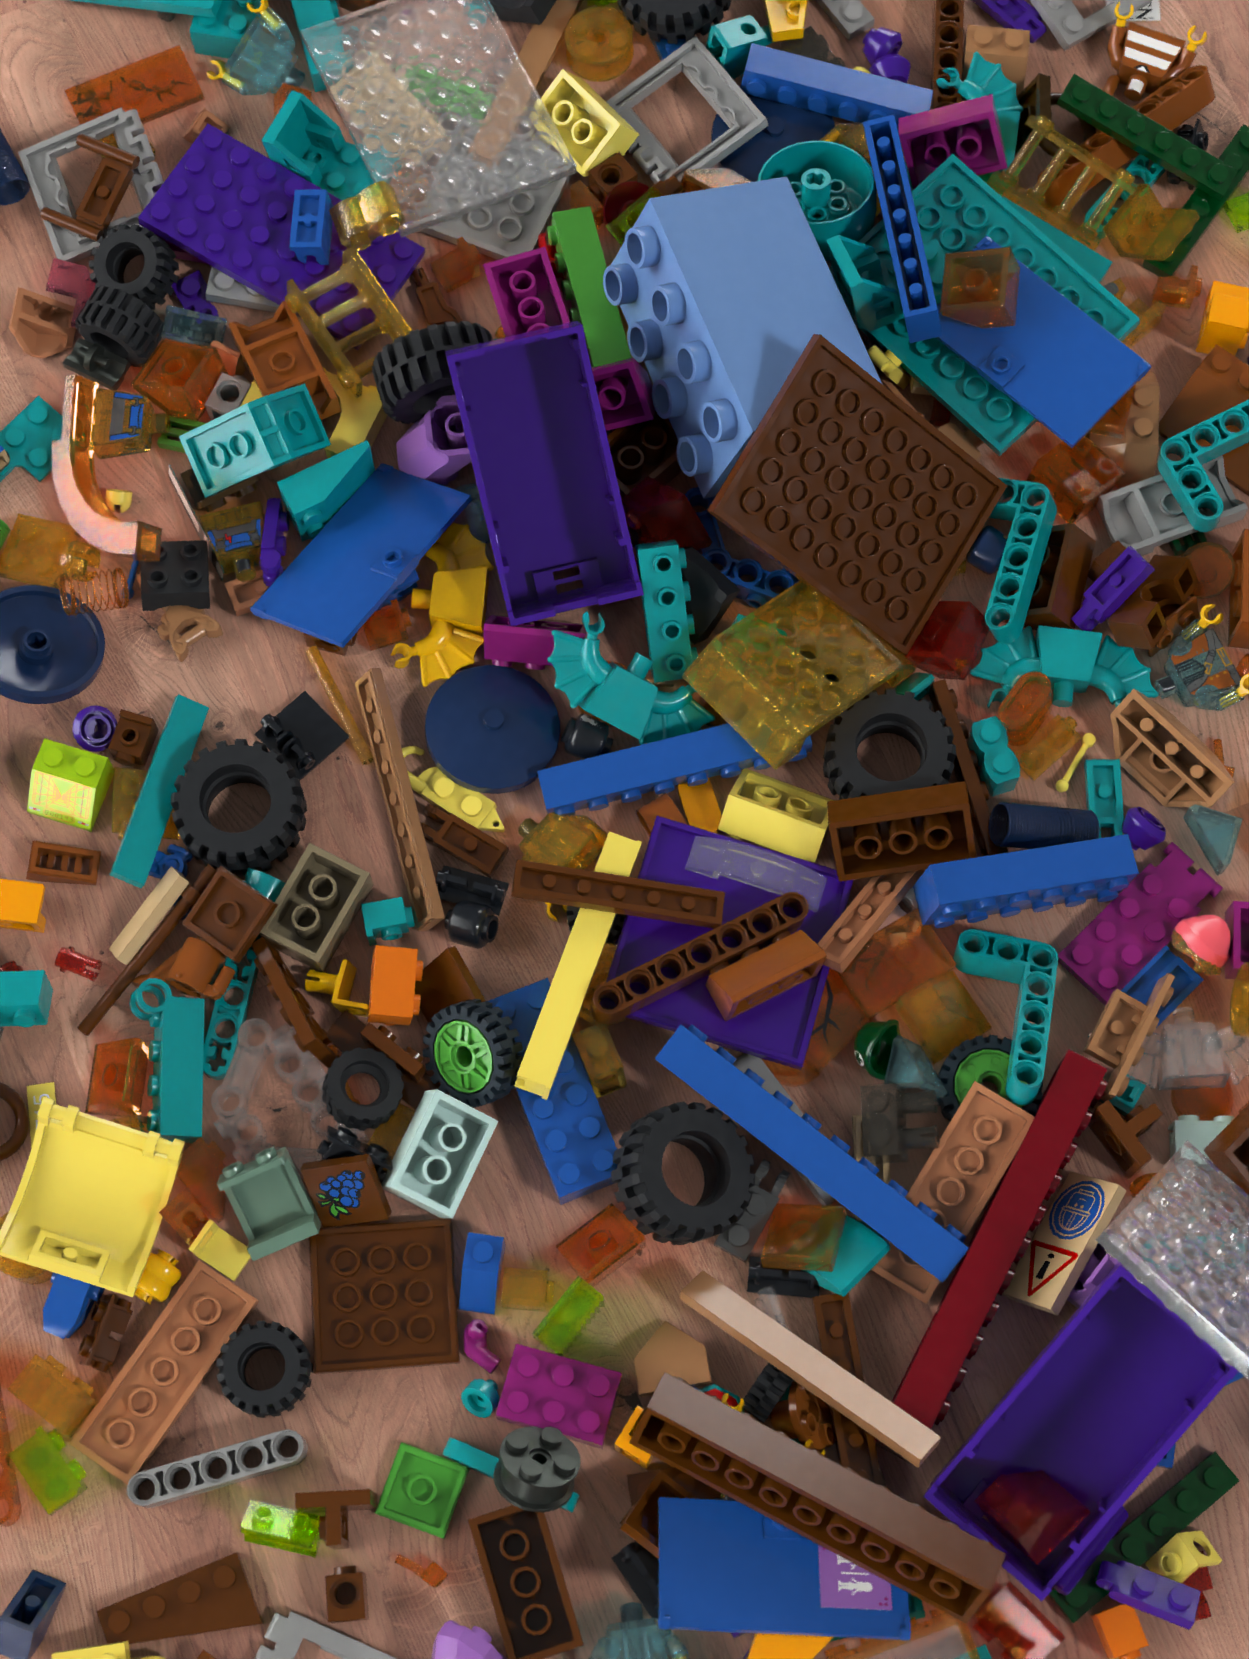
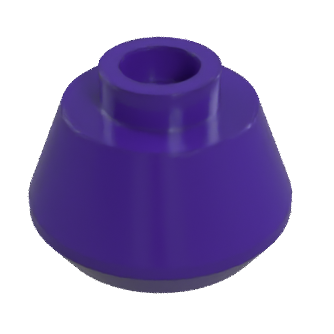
M880 27L877 30L872 28L862 41L864 44L863 52L870 65L881 56L898 54L903 44L901 34L884 27Z
M887 54L876 59L869 71L873 75L908 83L911 65L901 55Z
M88 706L76 715L72 727L73 736L83 749L92 752L103 751L110 745L117 727V720L112 712L105 707Z
M1139 806L1129 808L1122 824V832L1124 835H1129L1132 849L1136 851L1139 848L1147 850L1165 840L1166 829L1154 815Z

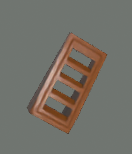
M32 841L26 879L41 882L96 885L102 851ZM41 856H48L46 868L39 867ZM55 857H62L60 871L53 870ZM69 858L76 859L73 873L67 872ZM83 859L90 860L87 875L80 874Z

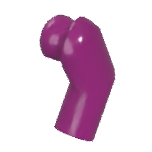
M480 1319L472 1320L466 1325L464 1330V1352L475 1363L492 1374L500 1364L501 1359L487 1349L488 1327L486 1323Z

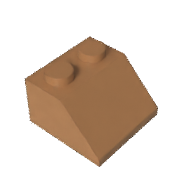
M968 25L963 47L962 81L967 77L973 54L978 51L986 61L1002 65L1001 69L1004 76L1017 84V97L1024 89L1030 31Z

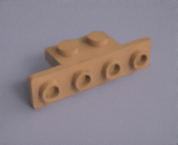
M1167 973L1157 981L1146 1005L1119 989L1112 992L1083 1052L1113 1068L1108 1079V1085L1100 1098L1101 1100L1107 1101L1115 1096L1120 1097L1126 1090L1130 1081L1126 1075L1130 1067H1135L1140 1061L1145 1050L1141 1045L1146 1036L1152 1035L1159 1023V1018L1156 1017L1160 1006H1166L1173 995L1174 988L1170 986L1175 978L1174 975Z

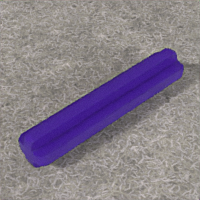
M1123 1506L1120 1507L1053 1587L1058 1593L1064 1595L1071 1593L1128 1519L1129 1514Z

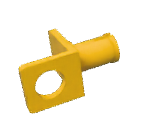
M342 960L337 975L318 972L312 969L308 971L306 976L312 977V980L305 979L306 991L333 995L331 1003L341 1013L348 1011L352 1015L368 1017L369 1004L349 1001L357 972L356 967L349 960Z

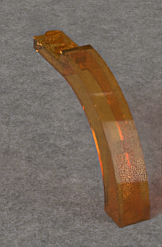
M76 374L66 376L61 439L52 441L51 450L53 480L64 515L74 530L84 540L100 550L135 561H160L162 528L141 521L122 522L109 510L100 493L94 467L99 383Z

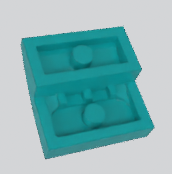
M832 1208L785 1256L791 1266L814 1275L820 1287L844 1297L891 1250L889 1243L862 1223Z

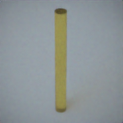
M318 647L308 648L305 653L345 732L349 735V740L362 765L370 764L374 761L373 755Z

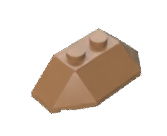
M1148 371L1113 406L1118 416L1109 410L1101 418V422L1099 420L1089 431V454L1113 480L1118 489L1155 476L1159 448V383L1154 372Z
M1133 689L1110 714L1113 726L1115 759H1120V765L1164 807H1212L1235 783L1215 753L1166 708L1138 690Z

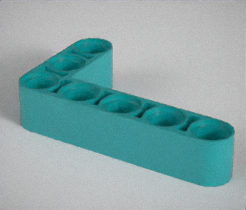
M1249 400L1168 438L1161 446L1157 460L1158 470L1189 523L1199 532H1209L1217 527L1224 506L1221 497L1202 465L1249 442ZM1234 425L1240 431L1236 433L1230 432L1225 426ZM1204 439L1211 445L1202 447L1196 443V440ZM1171 453L1177 454L1181 460L1172 461L1166 455ZM1192 481L1198 487L1189 489L1182 482ZM1208 508L1214 515L1204 516L1199 512V509Z
M999 478L1007 485V488L989 518L1013 522L986 609L985 621L998 642L1009 644L1016 641L1022 633L1056 517L1057 506L1048 487L1042 483ZM1012 497L1009 501L1003 502L1005 499ZM1044 501L1041 505L1034 506L1037 502ZM1035 530L1033 534L1025 536L1028 532ZM1027 560L1024 564L1016 566L1020 561ZM1018 590L1014 595L1007 596L1011 591ZM1009 620L1006 625L998 626L1002 621Z
M978 929L965 930L958 938L953 955L955 967L966 974L1019 984L1005 1090L1007 1097L1013 1103L1018 1105L1031 1104L1036 1099L1044 1077L1058 967V953L1054 947L1043 942Z

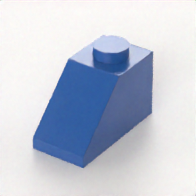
M468 1232L462 1266L459 1310L495 1315L506 1245L504 1237Z

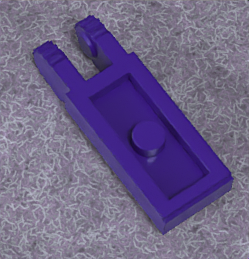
M281 498L267 499L260 567L263 571L264 584L269 587L284 572V568L280 565L281 556L286 555V538L283 534L284 531H289L290 520L288 511H283Z

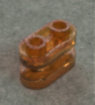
M1028 672L1021 676L999 706V720L1006 729L1009 745L1021 746L1028 743L1051 713V682L1041 672Z

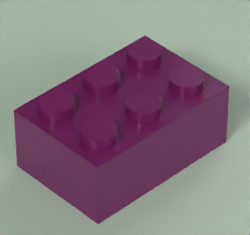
M516 1344L496 1411V1417L498 1420L522 1427L536 1426L542 1429L545 1427H555L569 1440L603 1449L622 1373Z

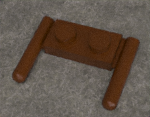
M79 134L76 138L78 146L106 158H102L76 211V219L48 207L41 209L40 217L43 220L97 242L101 236H104V229H108L134 175L133 170L139 165L140 157L85 134Z

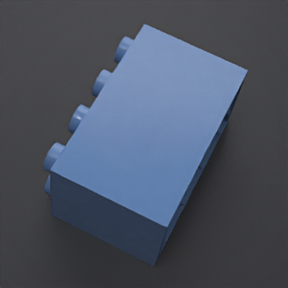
M787 177L649 198L634 226L627 231L625 241L612 264L604 271L603 287L605 295L612 305H620L629 326L627 341L630 353L636 361H644L654 383L652 387L654 408L661 418H669L677 436V459L680 468L685 475L689 477L694 476L703 498L717 495L813 334L822 335L882 384Z

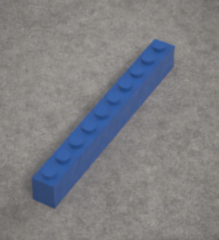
M691 1024L688 1029L682 1025L678 1027L654 1059L942 1283L946 1280L969 1249L963 1243L967 1238L963 1233L951 1224L946 1229L934 1221L938 1215L921 1201L917 1206L909 1202L905 1198L909 1192L893 1179L886 1184L878 1178L876 1174L880 1169L866 1158L862 1157L859 1162L847 1154L851 1148L835 1134L830 1140L818 1131L822 1124L806 1112L802 1117L794 1113L790 1109L794 1104L778 1090L771 1095L761 1086L765 1082L764 1079L749 1068L745 1073L736 1068L733 1063L737 1059L721 1046L714 1051L704 1042L708 1039V1036Z

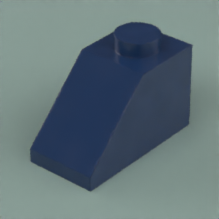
M35 1570L31 1571L0 1616L1 1655L11 1659H31L45 1637L64 1593L66 1583Z

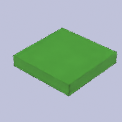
M401 1442L375 1514L445 1539L470 1467Z

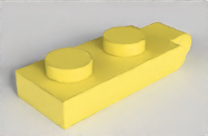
M874 345L867 351L871 361L899 387L904 389L910 383V377L900 366L902 361L890 349L884 353Z

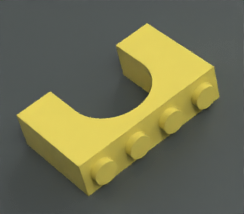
M323 367L338 397L340 409L342 410L340 419L329 439L331 445L325 447L327 459L366 440L369 442L370 447H372L387 417L377 387L371 385L368 387L363 386L347 375L339 374L338 376L327 372ZM253 380L240 406L263 397L255 380Z

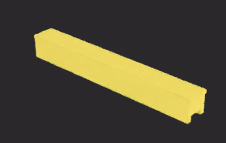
M609 831L594 871L630 877L642 841H635ZM585 908L579 909L518 1070L514 1087L542 1096V1099H548L617 913Z

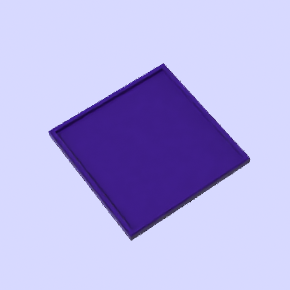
M656 816L638 875L639 879L725 892L722 925L785 893L797 892L806 898L809 911L801 927L795 932L802 930L817 944L845 911L853 880L839 882L836 869L660 816ZM791 907L783 908L786 916L791 918L798 917L795 909ZM626 915L606 982L713 930V928ZM762 922L752 923L754 929L760 933L769 931ZM732 937L722 938L723 943L727 947H738L737 941ZM701 952L691 954L692 958L698 963L708 962L706 955ZM822 965L817 976L726 1022L705 986L709 975L625 1017L673 1032L680 1025L688 1029L692 1024L708 1036L706 1042L801 1070L829 967ZM670 967L661 969V973L666 978L673 979L678 977L677 972ZM635 982L629 985L630 989L636 994L647 992L646 987L641 983ZM602 998L599 1005L606 1010L616 1008L615 1002L610 998Z

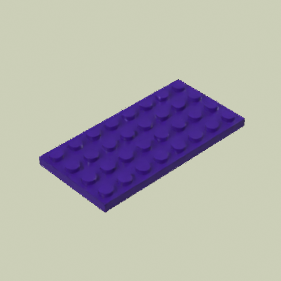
M210 124L205 126L138 217L139 225L274 303L280 305L288 299L297 316L357 351L425 255V248L328 193L334 206L329 265H320L316 261V257L312 255H307L306 263L300 262L295 252L289 248L295 190L321 188Z

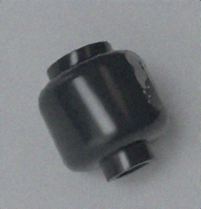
M583 713L577 716V718L571 717L562 734L561 742L565 743L566 753L583 760L609 753L613 739L608 737L610 729L607 723Z

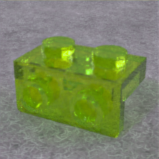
M41 1425L35 1429L36 1434L8 1455L48 1515H53L88 1489L83 1481L87 1474L75 1458L71 1461L62 1450L67 1444L55 1428L50 1431Z
M250 1500L241 1523L240 1531L244 1534V1541L316 1557L320 1545V1516Z

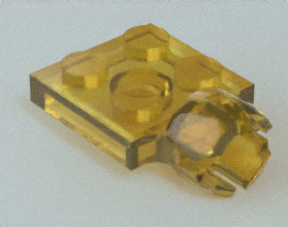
M18 514L0 558V577L59 589L62 582L68 579L84 583L92 581L97 573L87 571V566L99 569L101 554L94 544L79 541L82 532L77 526Z

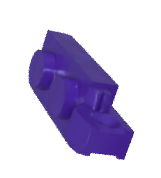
M1128 546L1083 594L1085 599L1081 603L1083 606L1071 620L1083 631L1093 630L1099 623L1102 624L1155 569L1132 546Z

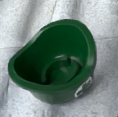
M890 1019L888 1021L869 1022L863 1025L856 1035L854 1041L856 1060L862 1068L866 1069L876 1079L889 1080L896 1046L904 1050L899 1021Z

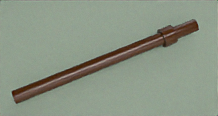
M208 864L192 885L188 884L181 894V899L77 1027L82 1033L89 1036L191 907L195 905L217 872L214 867Z

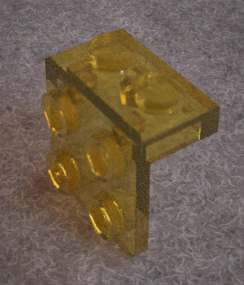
M1139 183L1105 225L1103 231L1120 257L1163 261L1173 254L1174 249L1192 230L1200 216L1196 210L1163 208L1149 184Z

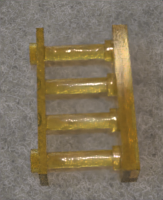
M1039 114L1036 118L1031 115L1025 124L1031 127L1033 131L1008 169H1003L1002 172H993L987 184L1000 195L1095 251L1101 242V239L1097 237V229L1124 190L1131 195L1135 193L1138 187L1134 183L1136 178L1122 168H1119L1118 171L1114 170L1054 130L1055 124L1045 116ZM1043 137H1046L1060 148L1033 188L1029 187L1026 190L1017 184L1019 181L1017 177ZM1073 155L1085 163L1086 167L1060 206L1056 205L1053 208L1044 202L1046 198L1044 194L1069 156ZM1098 172L1112 181L1113 184L1087 223L1083 222L1080 226L1070 219L1072 216L1070 212Z
M354 246L342 251V266H340L338 272L300 291L293 279L287 281L285 301L289 309L294 314L298 312L337 369V376L345 390L350 389L356 398L362 396L361 379L372 373V366L376 356L353 368L344 353L381 332L383 334L388 333L394 342V339L410 334L411 328ZM345 282L349 284L353 282L358 289V295L318 317L309 302ZM363 307L366 309L371 308L376 316L375 321L335 342L326 327Z

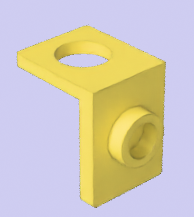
M211 1219L208 1220L189 1247V1250L196 1257L232 1281L237 1279L251 1259L247 1250L248 1246L219 1228Z
M1199 1530L1177 1533L1146 1562V1565L1151 1572L1182 1584L1199 1567L1219 1565L1222 1559L1204 1533ZM1193 1541L1199 1543L1205 1549L1207 1556L1197 1550Z

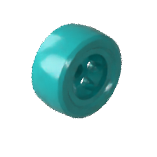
M806 141L781 149L773 154L763 165L758 181L781 177L788 178L825 261H830L827 239L840 235L859 241L873 228L877 204L875 179L868 162L855 150L830 141ZM837 204L841 206V208L832 207ZM816 214L822 215L821 218H814L812 216Z

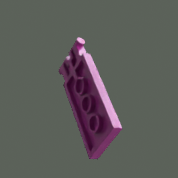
M1173 842L1163 850L1167 857L1157 867L1150 863L1117 898L1058 954V962L1105 1006L1113 991L1116 989L1121 991L1165 945H1168L1178 935L1174 928L1183 918L1197 916L1201 912L1197 905L1208 894L1215 898L1223 890V887L1202 868L1192 875L1188 869L1194 864V861Z

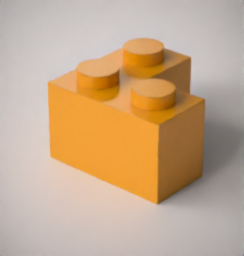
M1213 280L1206 298L1195 352L1209 354L1217 344L1235 356L1238 348L1244 349L1249 333V288Z

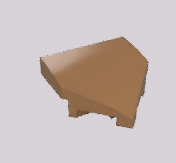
M667 1321L658 1328L634 1358L640 1397L653 1395L664 1372L673 1377L684 1379L692 1387L712 1384L705 1345Z

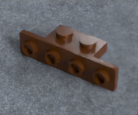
M344 1011L326 1032L332 1041L331 1044L341 1052L347 1050L349 1052L359 1047L361 1049L373 1048L374 1051H381L390 1060L392 1059L396 1063L397 1069H400L402 1074L401 1080L404 1081L401 1099L415 1110L425 1091L438 1089L441 1085L440 1083L433 1084L431 1081V1076L426 1073L424 1065L421 1063L424 1060L423 1057L409 1046L404 1050L394 1042L397 1037L383 1025H380L378 1029L370 1022L365 1025L350 1012Z

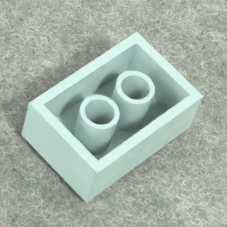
M438 1089L425 1091L392 1159L393 1169L391 1171L387 1170V1174L381 1183L383 1189L439 1218H453L498 1121Z

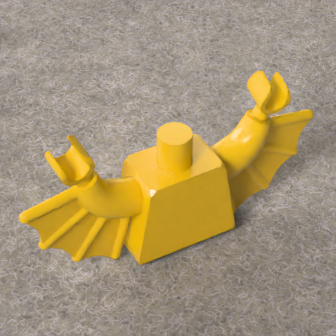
M452 523L426 552L425 556L433 560L437 566V572L433 574L432 590L416 588L412 590L411 607L429 609L432 627L430 633L424 639L414 642L415 646L410 647L405 643H398L391 652V656L396 654L405 656V658L396 660L394 666L398 669L405 668L409 664L410 658L418 655L420 658L421 684L423 687H427L436 680L449 679L460 668L474 664L475 653L484 643L483 628L489 587L488 571H492L494 566L486 557V543L474 538L468 524Z

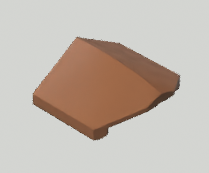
M18 287L9 329L25 353L32 357L44 359L72 348L76 330L75 320L79 315L80 308Z

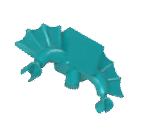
M977 51L973 54L968 74L964 81L960 80V75L956 68L949 67L942 71L950 76V83L943 78H938L936 82L942 89L955 87L958 89L957 93L966 100L990 94L993 95L1001 128L1007 169L979 175V177L1002 196L1004 191L1014 183L1008 177L1013 171L1020 112L1023 111V107H1021L1016 97L1017 84L1004 76L1001 69L1002 65L986 61Z
M588 611L583 614L582 622L588 632L587 638L582 639L558 630L552 631L554 648L547 660L553 665L556 672V683L554 686L567 695L571 708L574 709L579 705L588 713L639 739L640 745L695 732L702 725L715 721V716L692 697L693 693H704L710 688L711 679H708L703 684L695 682L697 678L704 674V669L698 668L694 670L690 676L691 683L686 687L682 685L670 693L658 691L657 686L644 679L654 662L651 659L636 652L629 666L625 669L614 662L608 663L601 656L599 651L600 640L597 639V635L604 630L605 622L600 612L597 623L593 625L589 624Z
M1039 625L1034 637L1032 627L1027 626L1022 630L1020 637L1012 643L1003 644L997 642L993 646L983 647L981 649L982 658L980 663L970 670L972 676L1000 683L1002 688L995 689L987 703L988 708L994 701L1002 703L1003 707L999 713L1000 715L1004 714L1011 701L1010 692H1014L1021 682L1037 679L1038 687L1053 690L1052 704L1057 707L1072 706L1073 692L1085 693L1088 685L1104 691L1111 704L1115 705V707L1133 689L1138 690L1148 698H1156L1159 695L1150 682L1151 668L1144 666L1137 660L1133 648L1118 646L1111 636L1106 635L1099 651L1103 634L1100 632Z

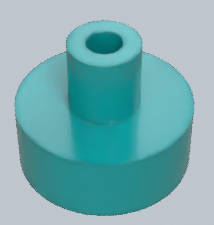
M481 1379L472 1380L461 1394L462 1403L465 1408L477 1417H489L498 1407L500 1401L496 1382L491 1379L486 1381Z

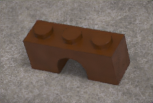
M1154 555L1149 564L1155 570L1107 621L1118 646L1150 650L1154 648L1168 628L1160 607L1167 604L1183 605L1199 583L1189 557Z

